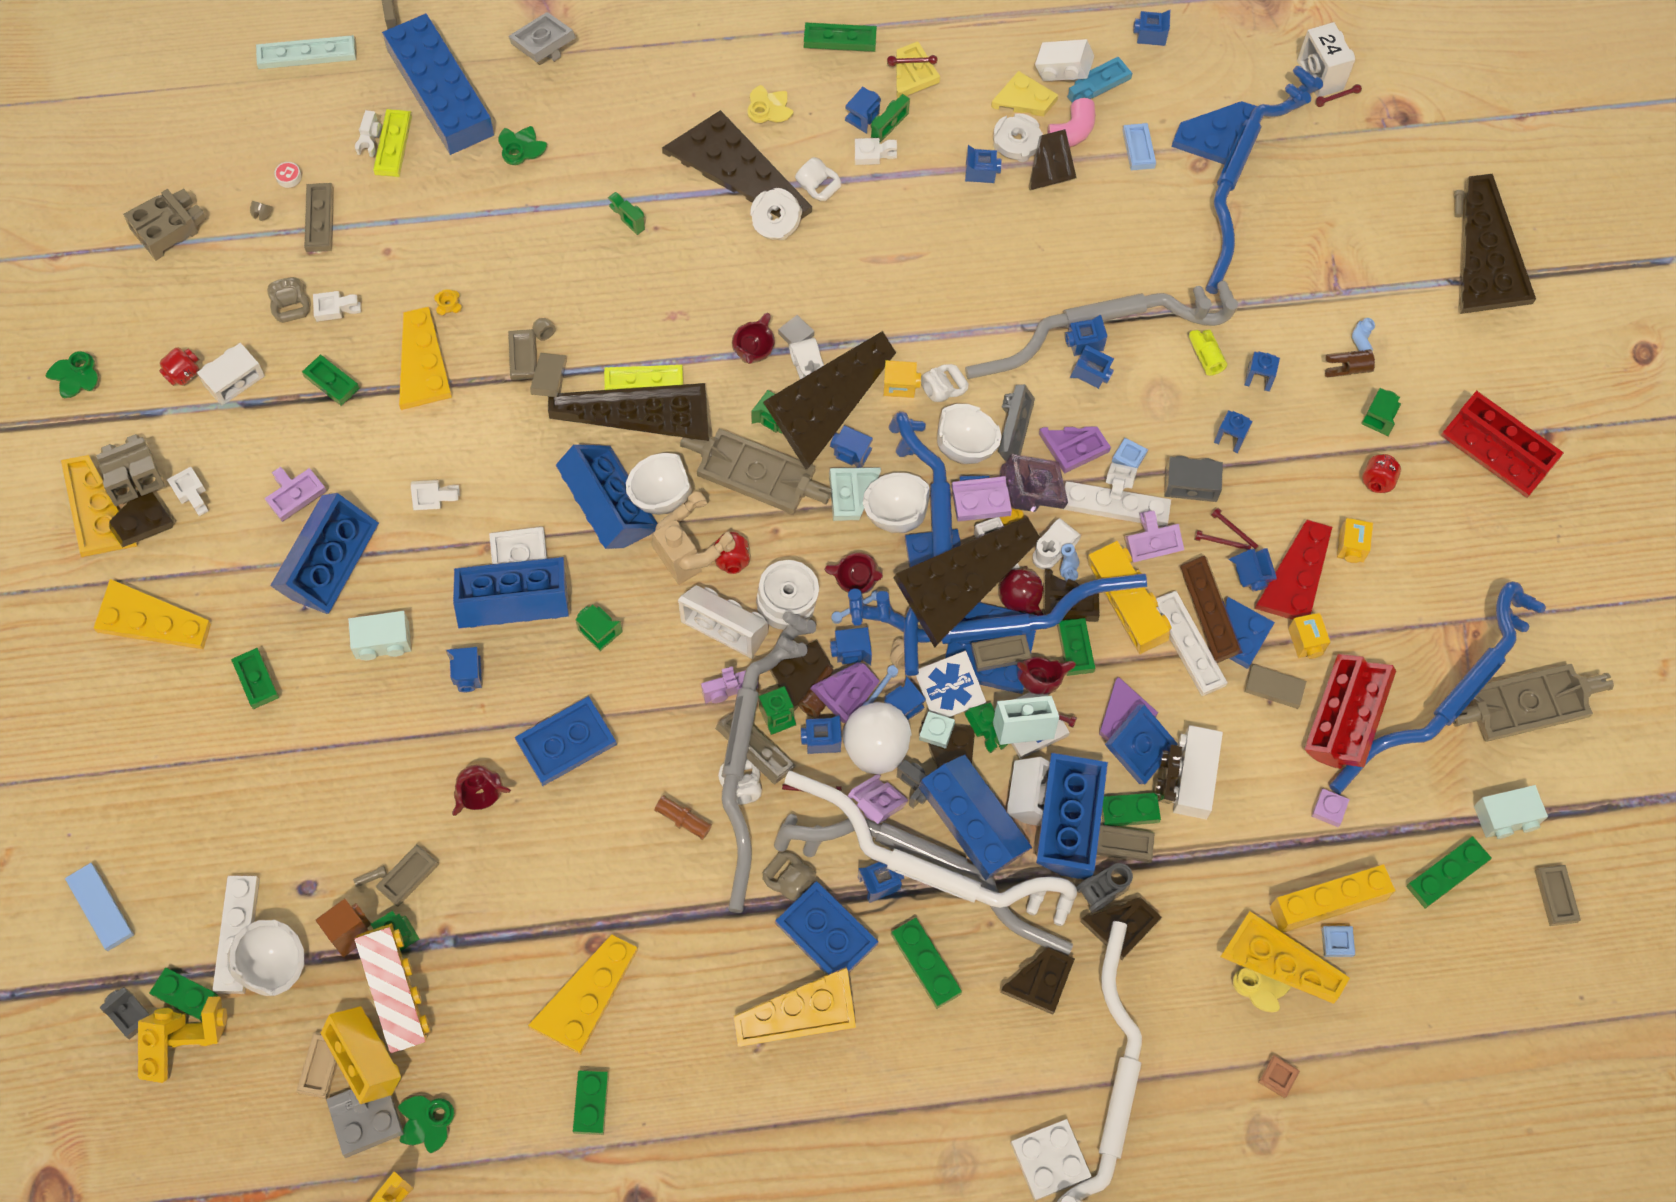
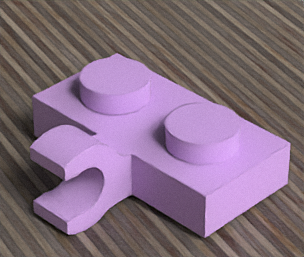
M279 467L272 474L281 488L264 499L283 522L327 491L310 468L291 480L282 467Z
M1149 510L1139 513L1141 523L1145 529L1144 532L1125 536L1133 563L1184 550L1179 524L1158 528L1155 511Z
M731 666L721 669L722 678L701 683L705 703H720L729 696L736 695L738 689L742 688L746 671L734 674L733 667Z

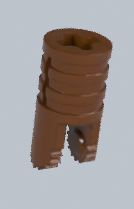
M1372 350L1327 354V362L1342 363V366L1326 369L1325 377L1373 372L1375 358Z
M827 665L812 686L830 677L833 668ZM811 689L798 702L800 709L815 719L820 716V713L826 706Z

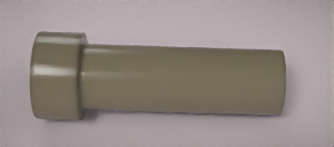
M1456 190L1454 192L1455 217L1460 218L1463 214L1464 191Z
M381 866L377 870L353 880L356 887L380 877L384 878L387 872L385 867Z

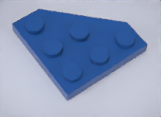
M1241 101L1183 121L1179 125L1172 147L1225 165L1244 121L1249 119L1256 106Z

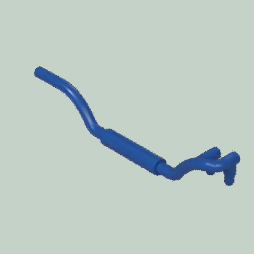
M1296 66L1293 69V73L1299 78L1302 85L1296 88L1293 84H1288L1285 87V91L1290 97L1286 101L1276 105H1258L1252 111L1249 119L1244 121L1217 181L1218 189L1214 197V208L1221 226L1222 250L1206 286V291L1210 294L1218 293V283L1223 281L1234 254V226L1226 200L1229 192L1235 189L1259 135L1262 118L1282 116L1310 103V94L1323 87L1321 78H1315L1301 66Z
M899 411L893 416L889 424V430L892 433L900 432L902 436L896 448V454L899 457L915 454L933 470V484L930 486L933 557L953 549L950 484L947 483L946 468L943 461L923 445L914 432L924 431L926 424L923 421L909 419L905 412ZM911 607L907 612L904 622L905 674L915 676L919 674L917 635L919 621Z
M1146 574L1103 578L1084 583L1066 594L1051 613L1047 615L1029 617V614L961 621L942 640V643L950 644L1031 634V630L1054 627L1062 621L1074 605L1088 596L1102 592L1147 587ZM852 589L849 591V609L852 623L855 626L861 625L863 619L890 624L904 633L906 618L893 611L888 592H878L876 594L877 607L864 605L860 590ZM918 628V642H931L924 629Z
M1514 581L1506 583L1498 595L1496 604V618L1502 634L1501 640L1494 648L1487 649L1436 708L1433 719L1426 727L1398 731L1373 740L1365 765L1374 756L1386 749L1403 744L1427 742L1436 737L1446 725L1450 726L1505 663V656L1516 643L1517 633L1515 629L1520 632H1527L1529 630V624L1513 614L1510 608L1511 601L1513 606L1517 608L1524 607L1537 613L1545 611V604L1524 593L1520 583ZM1346 765L1329 785L1330 789L1340 795L1364 767Z

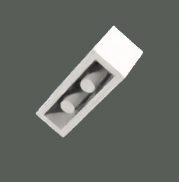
M1189 725L1186 733L1180 734L1178 746H1182L1178 782L1174 789V792H1177L1175 802H1172L1174 803L1173 813L1207 820L1212 811L1223 732Z

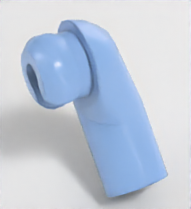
M1364 318L1363 321H1359L1352 333V339L1359 351L1368 349L1373 351L1368 341L1371 330L1375 328V322L1371 318Z
M1065 544L1061 549L1064 558L1060 574L1066 581L1068 578L1075 581L1078 578L1077 568L1079 567L1080 560L1075 547L1072 544Z

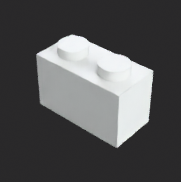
M1087 39L1042 42L1035 66L1043 81L1087 79L1094 60V54Z
M241 343L227 349L223 355L213 362L207 363L197 372L204 387L221 406L265 377L259 363Z

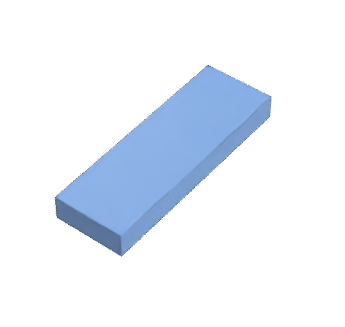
M92 863L65 878L105 950L109 951L134 936Z

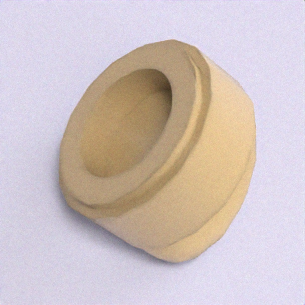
M899 638L892 645L890 661L897 669L901 670L905 669L904 640Z

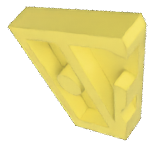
M918 41L897 49L896 58L928 57ZM929 62L896 64L897 98L902 94L908 96L940 83V75Z
M1018 71L992 100L991 107L998 110L999 106L1014 108L1013 112L1030 113L1044 117L1057 102L1058 94Z

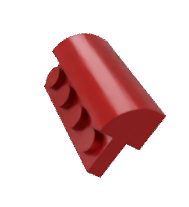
M1477 390L1441 434L1443 438L1526 498L1544 480L1564 454L1559 448Z
M1337 655L1304 749L1309 756L1322 764L1342 769L1343 765L1365 766L1396 674V669L1393 665L1369 663L1363 656Z

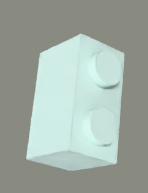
M404 611L348 618L350 647L356 659L368 661L375 659L376 656L388 655L397 657L405 652H411L409 621Z
M1052 696L997 701L993 725L1000 745L1048 740L1055 737L1059 715Z
M1536 785L1482 797L1474 806L1486 838L1496 836L1497 839H1502L1513 835V831L1523 829V832L1527 833L1540 828V824L1548 817Z

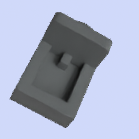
M904 759L897 769V778L915 790L909 801V806L914 809L918 803L923 805L927 800L918 788L921 780L927 775H925V771L920 765L914 762L909 763Z
M125 987L110 993L105 998V1003L100 1006L103 1013L109 1016L129 1040L138 1033V1021L150 1015L137 998Z

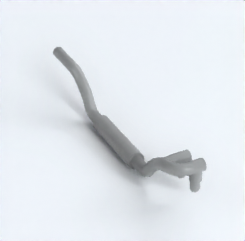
M1220 281L1218 283V290L1223 308L1216 313H1208L1212 303L1205 295L1204 289L1201 286H1196L1193 290L1197 308L1187 307L1171 295L1165 293L1147 296L1141 293L1065 309L1062 314L1044 318L1038 324L1030 342L1019 353L1008 358L965 367L967 379H973L1018 368L1028 362L1038 352L1050 329L1062 326L1069 328L1070 323L1092 320L1099 315L1102 316L1103 321L1144 313L1147 311V308L1164 306L1174 314L1190 322L1216 326L1231 319L1238 307V302L1234 299L1228 283Z
M791 612L783 614V620L790 625L783 630L773 650L763 659L751 663L746 669L742 688L738 689L721 775L725 778L722 789V804L732 824L737 842V865L728 908L729 911L735 913L743 912L752 860L750 834L742 811L737 804L736 793L738 782L743 779L759 695L756 692L758 677L760 674L774 668L783 659L805 656L807 654V646L802 642L797 643L793 640L799 635L811 634L816 631V624L813 620H806Z
M789 814L777 834L774 847L782 852L788 848L791 839L806 841L803 853L807 857H813L823 841L845 836L855 830L849 818L830 826L822 827L816 825L815 827L796 825L798 821L797 816ZM865 818L871 836L876 838L875 842L893 850L894 848L979 881L982 883L981 887L999 893L993 877L985 881L975 865L967 862L968 858L885 822L880 825ZM990 906L1000 921L1017 935L1069 956L1073 943L1025 923L1015 916L1008 907L998 908Z

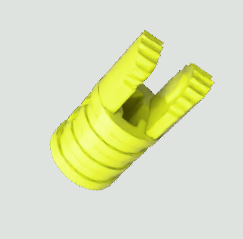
M1192 330L1189 338L1206 375H1216L1225 370L1228 364L1211 330H1204L1203 333H1200L1199 330Z

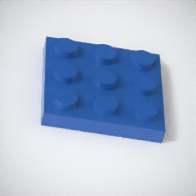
M978 603L961 621L1028 613ZM1031 630V634L1026 635L1030 653L1032 652L1036 630ZM990 639L948 644L945 659L966 651L979 685L1019 694L1023 693L1024 687L1017 676L1019 671L1017 664L977 672L971 643Z

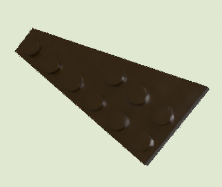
M721 110L662 147V153L666 156H673L679 159L684 166L688 168L691 166L699 170L704 177L734 193L736 191L746 196V200L752 203L760 193L775 190L773 188H781L791 193L797 199L802 208L801 219L812 213V206ZM781 209L772 210L771 213L780 218Z
M1493 173L1469 176L1466 181L1460 314L1531 305L1535 302L1536 296Z
M883 331L763 402L805 469H808L884 370L886 360L890 361L896 354L895 349Z
M705 383L558 393L557 397L548 396L549 419L709 441Z
M1028 516L900 571L893 577L934 648L1037 544L1041 537Z

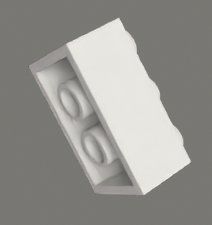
M696 585L681 595L678 600L680 618L683 624L751 659L768 634V622L761 614L757 612L750 613L742 609V606L734 600L726 601L710 588L705 587L703 589Z

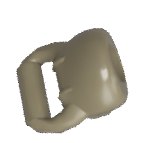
M283 278L268 285L267 292L271 300V313L277 321L285 323L304 318L308 314L309 302L303 292L302 282L298 278ZM299 302L303 305L301 308L278 313L279 307L284 308V306Z
M788 852L778 853L762 872V879L767 887L782 893L784 897L792 901H796L803 895L816 879V873L811 867L803 864L801 859L793 853ZM790 860L792 864L788 866V869L779 877L778 881H771L786 861Z

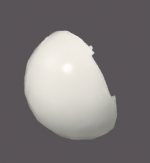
M954 404L942 410L938 425L937 443L940 451L950 460L960 464H976L990 458L997 450L1001 440L999 425L997 426L991 417L980 411L979 407L970 404Z
M672 453L651 455L640 461L630 471L626 481V492L633 504L644 512L656 515L673 512L682 503H686L687 498L692 494V488L680 456Z
M891 473L881 476L872 482L864 493L863 506L867 517L878 528L891 533H907L917 528L923 522L927 512L929 485L920 477L909 473Z
M882 702L859 707L849 716L842 732L844 746L854 764L866 773L879 775L893 771L902 763L909 749L910 736H912L909 721L902 711L890 703Z
M258 920L247 926L245 925L232 940L227 953L228 970L231 976L247 989L264 996H276L289 990L299 979L304 966V949L298 935L288 925L276 920Z

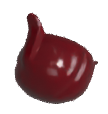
M764 313L756 322H747L741 325L733 334L732 348L744 363H757L765 360L771 354L775 344V337L772 330L768 327L771 319L769 313Z
M860 552L851 553L842 558L837 565H827L824 568L827 574L835 576L839 587L847 593L852 589H858L862 594L868 593L883 578V574L878 571L875 560L870 555Z
M1024 566L1022 569H1012L999 585L998 595L1002 604L1010 610L1031 613L1037 616L1044 615L1039 608L1044 589L1040 577L1035 572L1028 570L1027 566Z
M1032 657L1017 663L1019 667L1017 676L1023 687L1030 693L1049 695L1059 688L1066 673L1073 669L1076 664L1073 661L1060 663L1058 660L1050 661L1043 657Z
M484 765L468 766L461 770L456 778L454 791L455 808L452 811V815H458L463 808L470 810L488 808L499 799L501 792L510 793L511 790L504 787L500 775Z

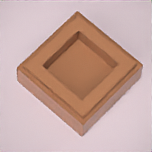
M1273 1055L1258 1083L1286 1098L1300 1070Z

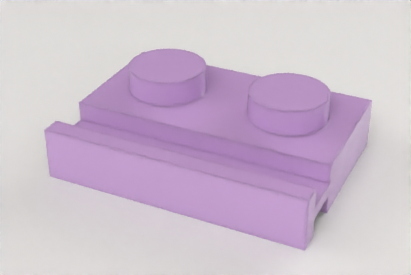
M1006 476L952 482L957 521L1011 516L1012 510L1008 487L1006 486Z
M879 774L853 788L848 795L850 799L854 798L859 802L856 806L863 811L868 819L875 821L877 824L903 809L908 802V799L888 782L882 783L879 780L881 777Z

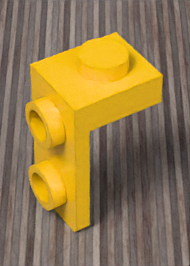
M208 997L201 1012L202 1023H187L184 1027L169 1034L168 1046H209L218 1044L227 1024V1010L222 1008L221 997Z
M170 1008L156 1009L153 1014L138 1021L139 1079L158 1083L167 1081L168 1035L185 1026L186 1014L175 1013Z

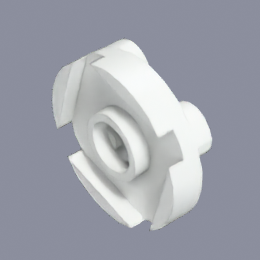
M1021 113L1015 114L1014 117H1002L994 128V149L1005 157L1017 159L1019 162L1028 161L1031 156L1036 154L1039 136L1043 135L1039 129V123L1031 116ZM1019 133L1022 135V139H1015L1012 135L1017 136Z
M773 188L775 190L760 193L753 201L751 206L752 224L758 233L768 239L785 240L797 229L801 220L802 208L791 193L781 188ZM780 208V218L772 220L771 211H776Z

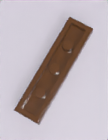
M1204 555L1181 565L1180 568L1214 660L1219 663L1243 653L1208 558Z

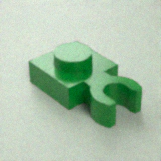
M617 192L608 197L612 202L609 204V207L621 216V220L636 235L645 230V216L638 206H633L627 200L624 201Z
M991 702L969 708L965 712V716L976 736H984L985 747L989 753H992L998 747L997 744L1001 750L1008 745H1000L993 725L995 710Z

